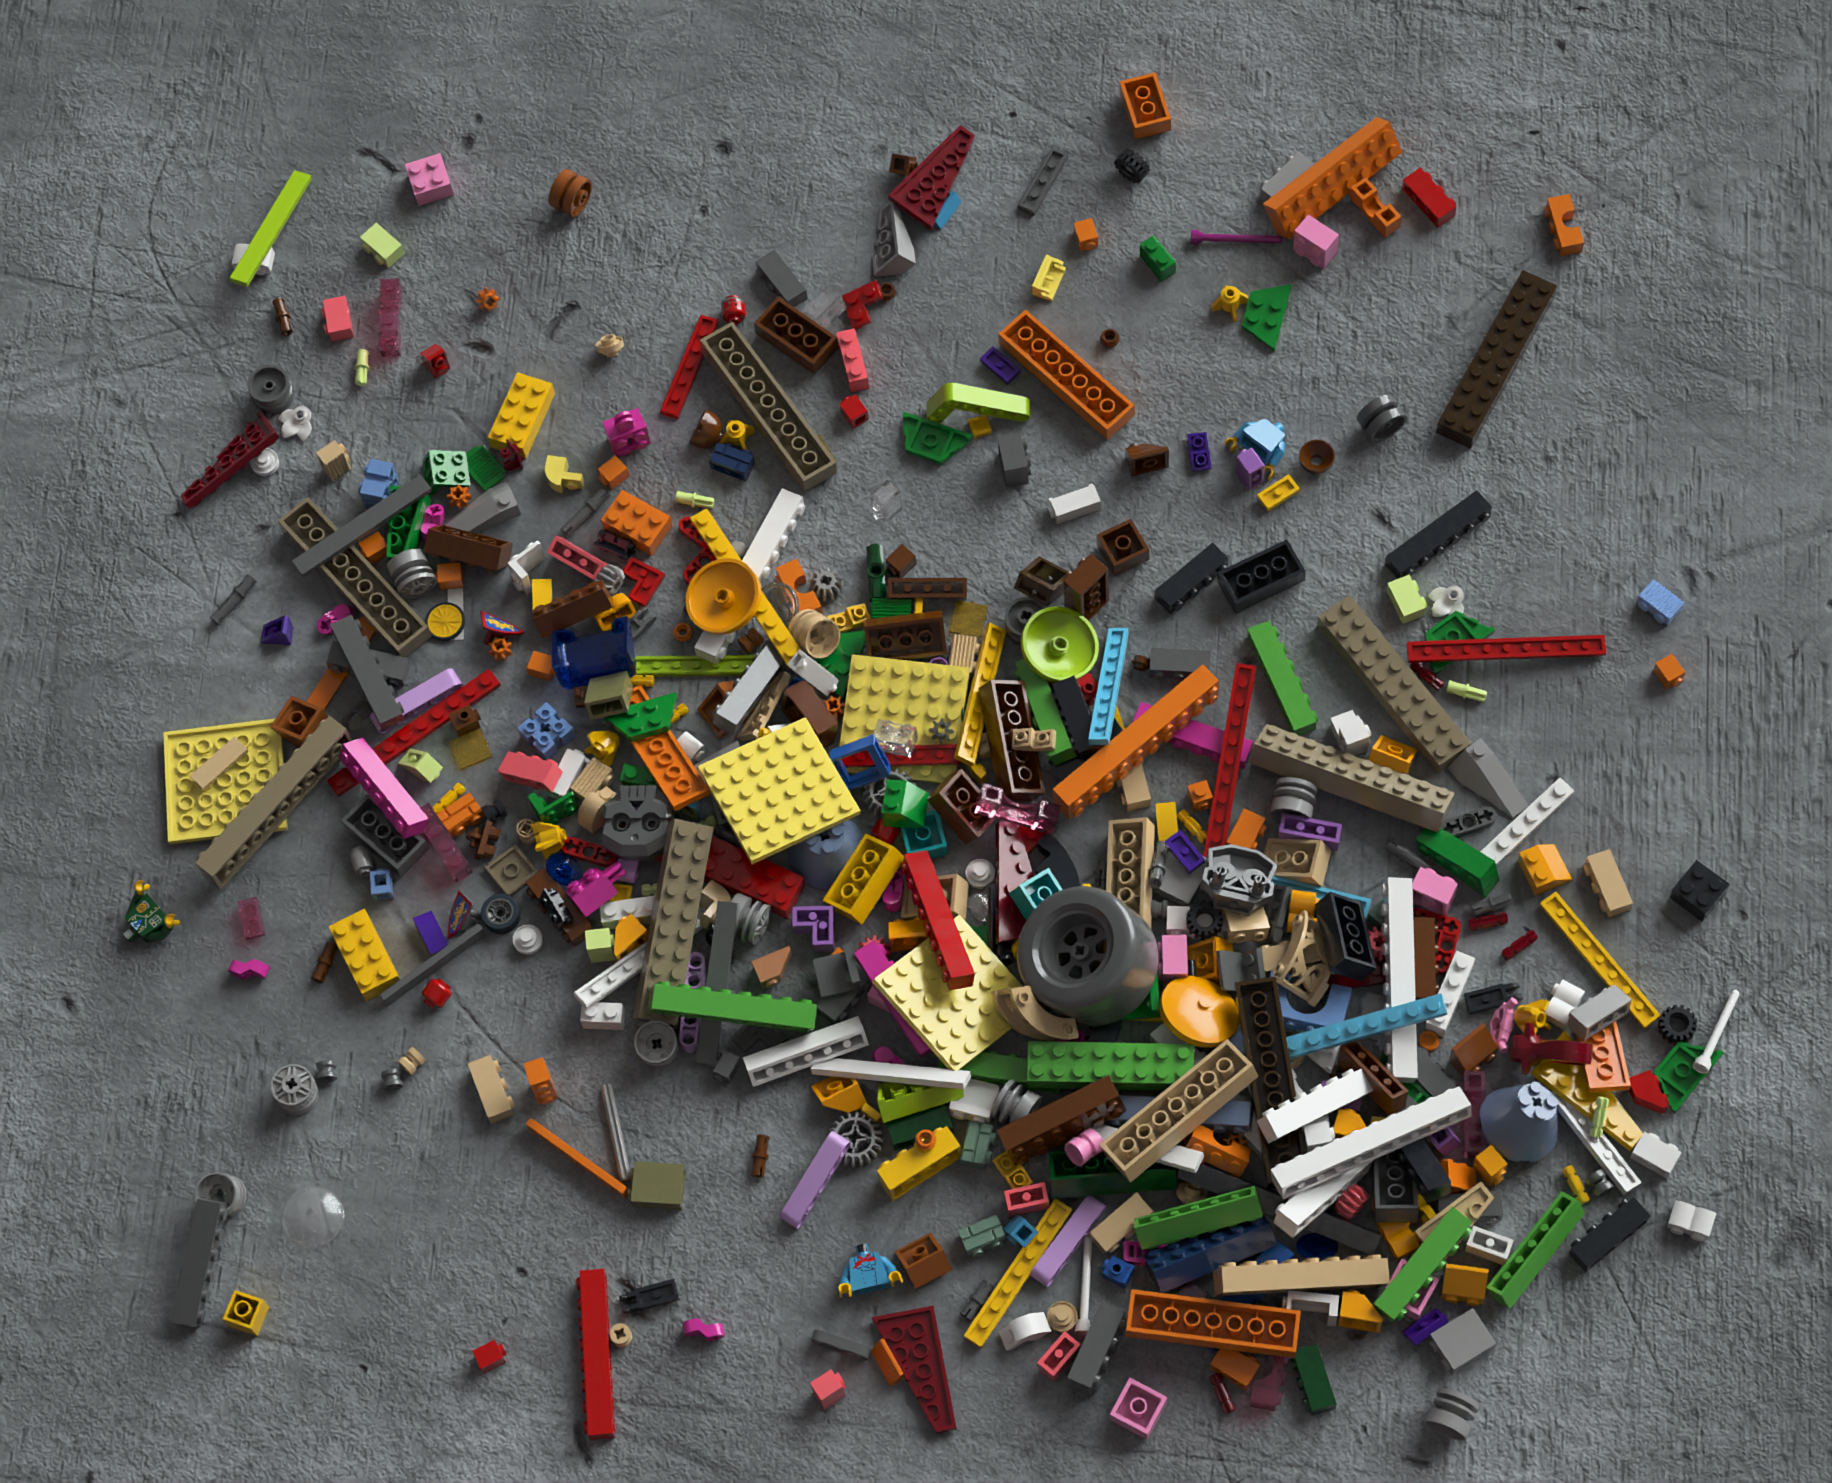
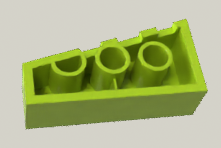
M894 1082L878 1083L877 1101L883 1123L964 1098V1089Z

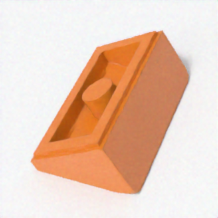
M880 1339L872 1348L871 1353L889 1385L893 1386L904 1380V1374L885 1339Z

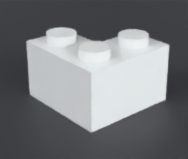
M1353 710L1330 718L1331 730L1342 752L1350 753L1354 756L1368 752L1369 737L1371 736L1368 725H1364L1358 715L1355 716Z
M1328 1114L1302 1127L1306 1153L1335 1140L1333 1127L1329 1128Z

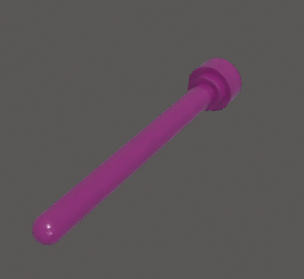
M1191 230V245H1199L1203 241L1281 243L1282 237L1270 235L1203 234L1199 230Z

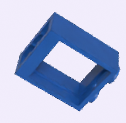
M874 734L830 750V759L849 791L890 776L891 765ZM867 749L876 766L850 776L841 759Z

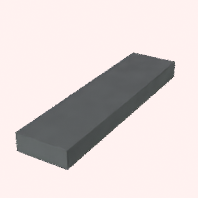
M1051 147L1017 205V209L1035 216L1069 158V154Z

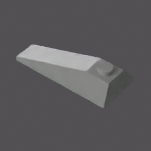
M889 201L880 209L877 229L880 230L879 238L875 241V246L878 247L877 255L873 256L872 261L874 276L876 277L904 274L916 264L914 248L898 206Z
M504 482L485 491L445 525L479 533L517 517L521 513L507 482Z
M1482 739L1467 747L1447 768L1460 785L1469 788L1480 798L1483 797L1492 803L1495 808L1512 819L1529 807L1494 753Z

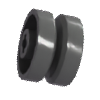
M264 365L257 368L250 375L247 385L255 406L259 410L261 409L267 414H276L290 406L293 401L294 390L287 373L281 367Z
M1390 394L1382 395L1372 400L1357 415L1358 423L1363 429H1366L1367 436L1374 443L1393 436L1407 421V416L1402 409L1397 408V402Z
M1030 597L1017 598L1011 602L1005 612V629L1008 638L1013 643L1021 646V634L1024 626L1036 612L1046 607Z

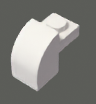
M1044 1312L1027 1314L1009 1322V1326L999 1331L1006 1351H1011L1026 1341H1037L1052 1331Z

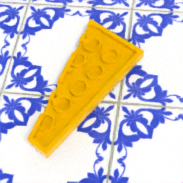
M1565 1030L1557 1039L1573 1041ZM1542 1061L1531 1071V1075L1591 1121L1594 1110L1597 1108V1097L1609 1099L1608 1108L1605 1109L1607 1113L1604 1127L1601 1129L1627 1150L1631 1151L1643 1135L1611 1091L1588 1093L1583 1065Z

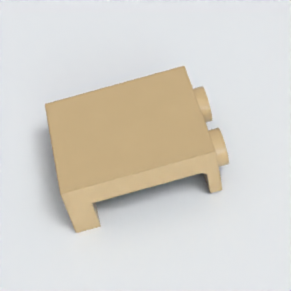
M1263 905L1253 910L1250 916L1232 913L1233 911L1227 912L1224 911L1225 909L1222 910L1228 930V943L1261 941L1267 938L1270 926Z

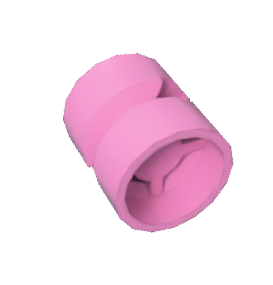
M1088 1128L1080 1133L1079 1137H1075L1065 1144V1152L1072 1163L1082 1166L1091 1157L1102 1152L1099 1144L1103 1142V1139L1094 1129Z

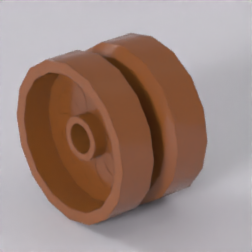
M569 169L562 170L550 189L549 205L558 210L563 209L564 213L573 217L578 216L589 201L593 186L592 181L583 176H578L577 173Z

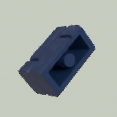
M717 443L709 464L713 470L746 482L750 471L753 469L755 460L754 455L746 449L740 451L729 443Z

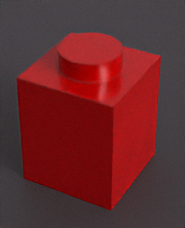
M856 394L844 398L839 403L840 413L852 429L869 420L868 410Z
M495 1339L472 1351L483 1374L506 1363L504 1356L507 1353L503 1345H498Z

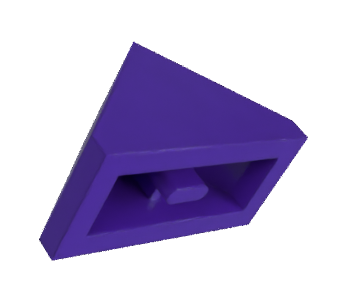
M284 615L264 624L261 643L291 645L294 627L289 617Z

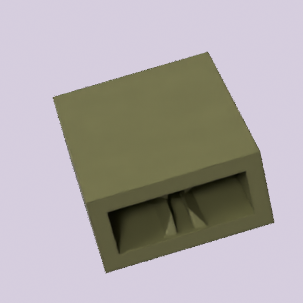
M628 671L589 680L584 704L590 720L628 712L633 691Z
M635 1161L634 1168L630 1169V1180H633L632 1188L628 1189V1200H631L632 1206L682 1210L686 1176L684 1164Z

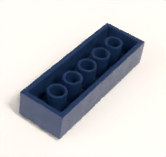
M1263 1215V1217L1253 1222L1246 1221L1234 1227L1227 1226L1218 1229L1216 1232H1205L1194 1238L1187 1237L1172 1244L1168 1243L1163 1248L1149 1251L1148 1254L1143 1255L1151 1279L1159 1291L1163 1293L1218 1269L1219 1265H1223V1263L1237 1262L1276 1246L1277 1242L1269 1221Z

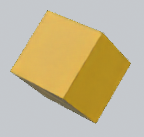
M234 1290L223 1320L231 1328L258 1336L269 1306L263 1299Z

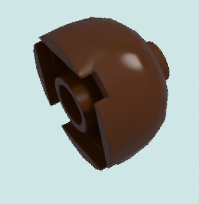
M705 409L696 429H694L689 443L701 449L710 448L715 442L719 443L724 434L721 432L722 422L720 418L713 412Z

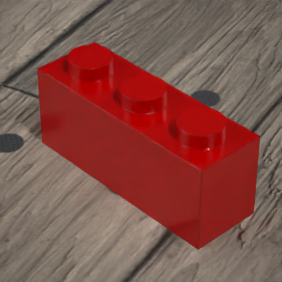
M1420 167L1403 179L1402 190L1437 228L1455 217L1457 207L1455 201L1446 196L1443 188L1440 185H1436L1428 172H1425Z

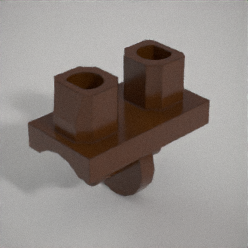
M486 820L481 834H479L480 829L474 827L473 833L468 832L466 834V839L470 841L469 847L475 848L476 843H478L474 859L480 860L482 857L492 859L494 857L496 847L486 843L488 839L497 842L501 830L491 826V821Z

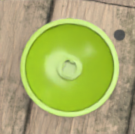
M1054 606L1036 612L1028 620L1021 634V651L1026 663L1037 675L1056 683L1073 675L1076 679L1086 675L1092 669L1098 657L1099 642L1093 626L1080 613L1066 607Z

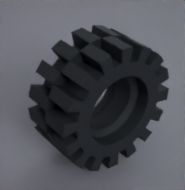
M1124 149L1114 162L1115 168L1119 169L1118 172L1122 173L1124 178L1127 177L1129 181L1132 180L1133 183H1140L1150 171L1147 161H1144V158L1140 157L1139 153H1134V150Z
M1201 900L1200 904L1196 902L1195 906H1191L1187 912L1186 923L1189 933L1191 935L1194 934V937L1197 939L1201 937V940L1217 936L1223 927L1222 910L1215 909L1211 901L1205 903V900ZM1208 914L1212 917L1213 922L1208 927H1202L1197 923L1198 916Z
M1673 1005L1672 1008L1669 1006L1666 1011L1662 1012L1658 1023L1659 1034L1663 1035L1662 1038L1664 1040L1667 1038L1668 1043L1671 1044L1673 1041L1675 1042L1674 1045H1676L1678 1042L1685 1043L1691 1040L1697 1028V1018H1694V1012L1690 1013V1008L1684 1009V1005H1680V1007ZM1673 1018L1682 1019L1685 1022V1029L1680 1032L1674 1031L1670 1027V1021Z

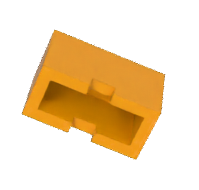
M1490 1145L1475 1157L1472 1168H1476V1174L1489 1188L1493 1184L1497 1186L1505 1179L1503 1176L1506 1174L1508 1163Z

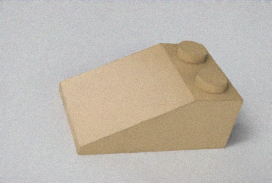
M1268 838L1264 855L1278 864L1274 876L1323 887L1332 850L1322 840Z
M958 874L937 876L953 918L960 915L966 920L969 883ZM904 881L901 919L913 920L918 918V907L913 904L912 891L908 890L906 881Z

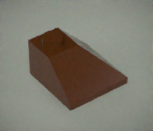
M1143 443L1132 444L1125 448V457L1131 477L1169 467V448L1166 446Z

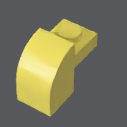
M547 455L545 474L553 490L563 494L564 487L571 490L583 489V475L568 472L567 458Z

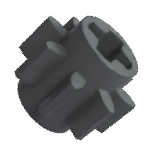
M943 718L938 723L933 721L934 728L929 729V732L934 733L931 737L932 740L939 739L940 744L946 739L950 741L949 735L954 734V730L949 729L952 725L951 722L946 724ZM939 728H941L942 730L944 729L946 733H945V734L939 733V732H938V729H939Z

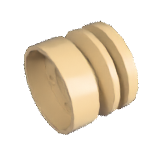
M806 609L800 611L789 624L788 631L800 649L814 658L828 657L839 644L840 629L837 623L815 610Z

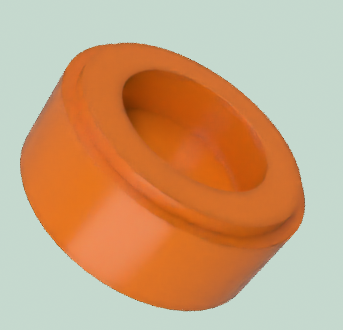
M1424 1031L1419 1037V1047H1424L1428 1052L1435 1051L1439 1046V1036L1433 1031Z

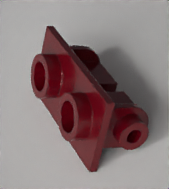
M506 439L507 446L500 451L505 470L510 472L517 467L524 470L522 465L523 458L519 454L521 453L520 449L515 443L511 444Z

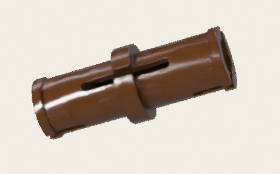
M276 298L272 301L276 313L275 320L279 324L281 335L289 336L293 333L289 320L290 314L286 310L284 299Z
M326 942L321 956L316 961L317 965L311 977L313 981L318 983L324 982L328 969L332 967V960L338 945Z
M758 1134L756 1136L755 1152L752 1153L754 1160L751 1176L755 1177L756 1175L757 1178H764L765 1164L769 1158L767 1150L770 1136L765 1137V1135Z

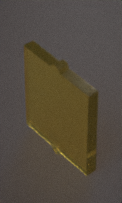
M956 600L950 633L982 638L988 605L976 604L973 601L964 602Z
M481 728L448 741L453 751L452 756L454 759L456 758L460 770L493 757L488 747L489 742L485 740Z

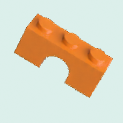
M1365 177L1351 187L1350 199L1386 238L1400 228L1401 215L1390 203L1386 206L1381 203L1377 195L1378 190Z
M1570 194L1547 198V204L1544 206L1545 217H1549L1550 220L1549 231L1551 234H1554L1555 238L1553 239L1554 248L1559 251L1560 256L1580 253L1583 251L1584 246L1580 227L1570 228L1563 224L1565 221L1573 220L1575 210Z
M797 558L776 567L777 575L774 576L779 587L783 586L785 590L783 592L784 598L787 603L791 602L793 615L795 616L800 611L806 609L815 610L823 614L822 606L813 590L808 593L796 591L798 586L806 583L805 573Z
M544 1058L523 1063L530 1087L538 1104H549L558 1098L552 1076L547 1069Z
M1199 1125L1186 1136L1185 1148L1203 1152V1161L1240 1178L1249 1163L1250 1148L1234 1140L1231 1141L1229 1146H1223L1214 1139V1131Z

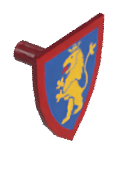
M480 611L483 629L488 630L483 640L484 644L489 645L494 636L501 639L506 637V640H508L509 635L524 634V631L512 623Z

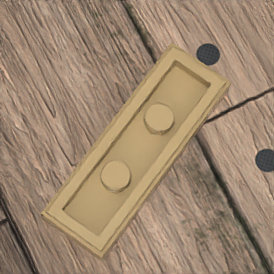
M234 736L192 773L190 777L205 791L249 751Z

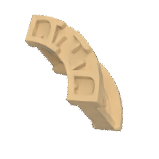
M1303 910L1292 921V935L1288 949L1282 961L1274 968L1273 977L1276 976L1277 984L1287 988L1315 1007L1329 987V984L1326 982L1330 975L1335 973L1330 972L1328 968L1325 950L1323 952L1322 949L1324 945L1319 923L1308 917L1307 911ZM1310 944H1315L1322 964H1316L1307 969L1303 948ZM1290 969H1292L1293 973L1289 978L1299 975V979L1294 984L1284 979ZM1313 970H1316V971L1318 972V974H1317L1316 977H1315V973H1313V974H1311V975H1309V974H1310ZM1303 983L1307 991L1305 992L1297 986Z
M1030 986L1010 987L991 992L1000 1015L1004 1016L1010 1024L1009 1026L1018 1033L1040 1041L1076 1039L1079 1037L1075 1019L1059 1018L1046 1012L1035 1000Z

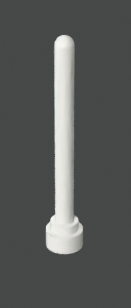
M1737 990L1731 992L1703 1054L1694 1061L1693 1068L1699 1073L1706 1074L1709 1072L1711 1067L1710 1057L1739 997Z
M1089 1236L1084 1238L1080 1319L1077 1320L1075 1325V1333L1078 1335H1087L1091 1326L1090 1320H1088L1092 1239Z

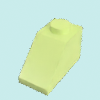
M411 748L398 762L401 767L422 781L430 783L438 778L443 768L427 752Z

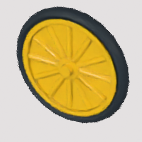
M443 602L429 610L425 618V624L429 627L432 638L439 641H449L456 638L464 629L465 615L458 605Z

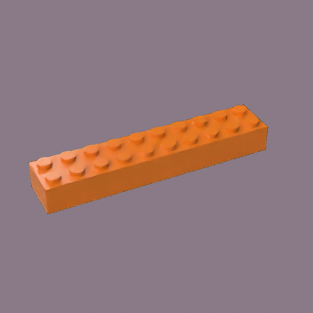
M1202 664L1114 737L1109 745L1102 747L1054 787L1053 804L1068 820L1080 816L1087 805L1094 804L1099 799V795L1110 791L1118 779H1124L1130 769L1141 765L1148 754H1154L1160 744L1171 740L1178 729H1184L1188 725V721L1193 717H1198L1208 704H1214L1218 699L1219 680Z

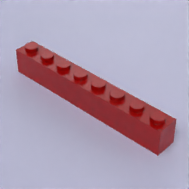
M928 851L904 854L903 863L900 864L901 872L903 875H906L907 888L912 891L913 904L918 907V917L920 921L923 920L924 933L926 936H929L930 949L936 954V964L942 970L943 982L947 983L949 991L973 987L975 972Z
M604 1268L579 1271L580 1277L576 1278L577 1290H580L581 1298H577L578 1310H581L582 1318H578L579 1331L583 1333V1338L579 1339L580 1351L584 1353V1359L580 1360L581 1372H585V1380H581L582 1392H586V1400L582 1401L583 1413H587V1421L583 1422L584 1434H588L590 1440L616 1438L607 1273Z

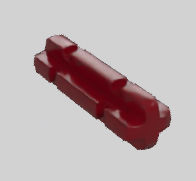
M1422 663L1410 664V669L1417 672V675L1428 684H1432L1431 686L1435 690L1439 691L1445 683L1440 678H1436L1437 676L1427 667L1422 666Z
M1503 912L1498 913L1497 916L1493 914L1479 917L1478 920L1476 918L1469 919L1468 927L1470 931H1476L1478 928L1485 929L1495 927L1497 924L1504 925L1508 923V916Z
M1533 930L1528 931L1525 936H1521L1510 944V947L1503 949L1502 956L1506 960H1510L1514 957V954L1517 955L1527 948L1530 943L1535 942L1538 939L1537 934Z
M1220 1373L1210 1376V1382L1215 1386L1214 1391L1220 1404H1223L1221 1407L1224 1413L1230 1414L1236 1410V1407L1230 1401L1232 1398L1226 1384L1222 1383L1224 1381Z

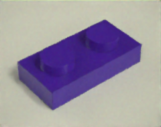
M994 346L980 358V362L1007 385L1021 373V369Z
M1181 830L1165 840L1167 848L1189 874L1205 863L1203 856Z
M1435 1308L1403 1330L1402 1333L1415 1346L1423 1342L1431 1333L1443 1327L1449 1321L1441 1311Z

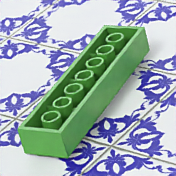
M658 981V983L650 987L647 1008L649 1013L800 1032H810L815 1028L817 1004H812V1000L800 999V1001L794 1002L790 997L771 999L772 995L759 994V996L754 997L751 996L750 992L743 991L731 994V990L719 989V991L715 992L711 991L710 987L704 986L691 989V985L678 984L675 987L670 986V982Z
M1028 1041L1027 1086L1028 1088L1081 1089L1109 1075L1116 1090L1165 1091L1194 1067V1045Z

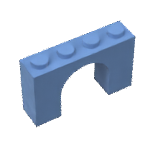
M1287 974L1284 979L1291 982V978H1289L1291 974ZM1277 984L1284 1028L1306 1032L1345 1021L1352 988L1332 984L1325 1007L1313 1014H1303L1295 1011L1287 1001L1289 990Z

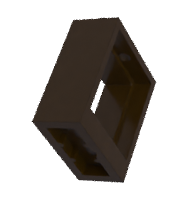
M1039 556L1019 572L1014 589L1048 607L1064 593L1063 579L1068 571ZM1034 574L1054 585L1052 586L1049 583L1037 578L1036 576H1034Z

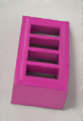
M1124 1241L1123 1261L1130 1265H1146L1143 1256L1138 1258V1249H1141L1139 1242ZM1161 1244L1154 1249L1163 1248L1166 1246V1244ZM1130 1249H1134V1257H1130ZM1143 1249V1255H1146L1147 1249Z

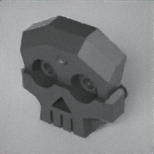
M656 785L620 786L617 794L607 803L603 804L602 818L605 821L601 845L604 849L624 861L653 860L663 854L669 821L675 818V811ZM626 823L624 828H620L621 824ZM656 823L655 827L650 828V824Z
M1233 844L1208 848L1206 867L1204 868L1200 889L1209 894L1214 902L1215 909H1225L1224 911L1227 912L1233 911L1232 913L1250 916L1251 912L1259 906L1270 905L1274 889L1272 880L1278 864L1259 850Z

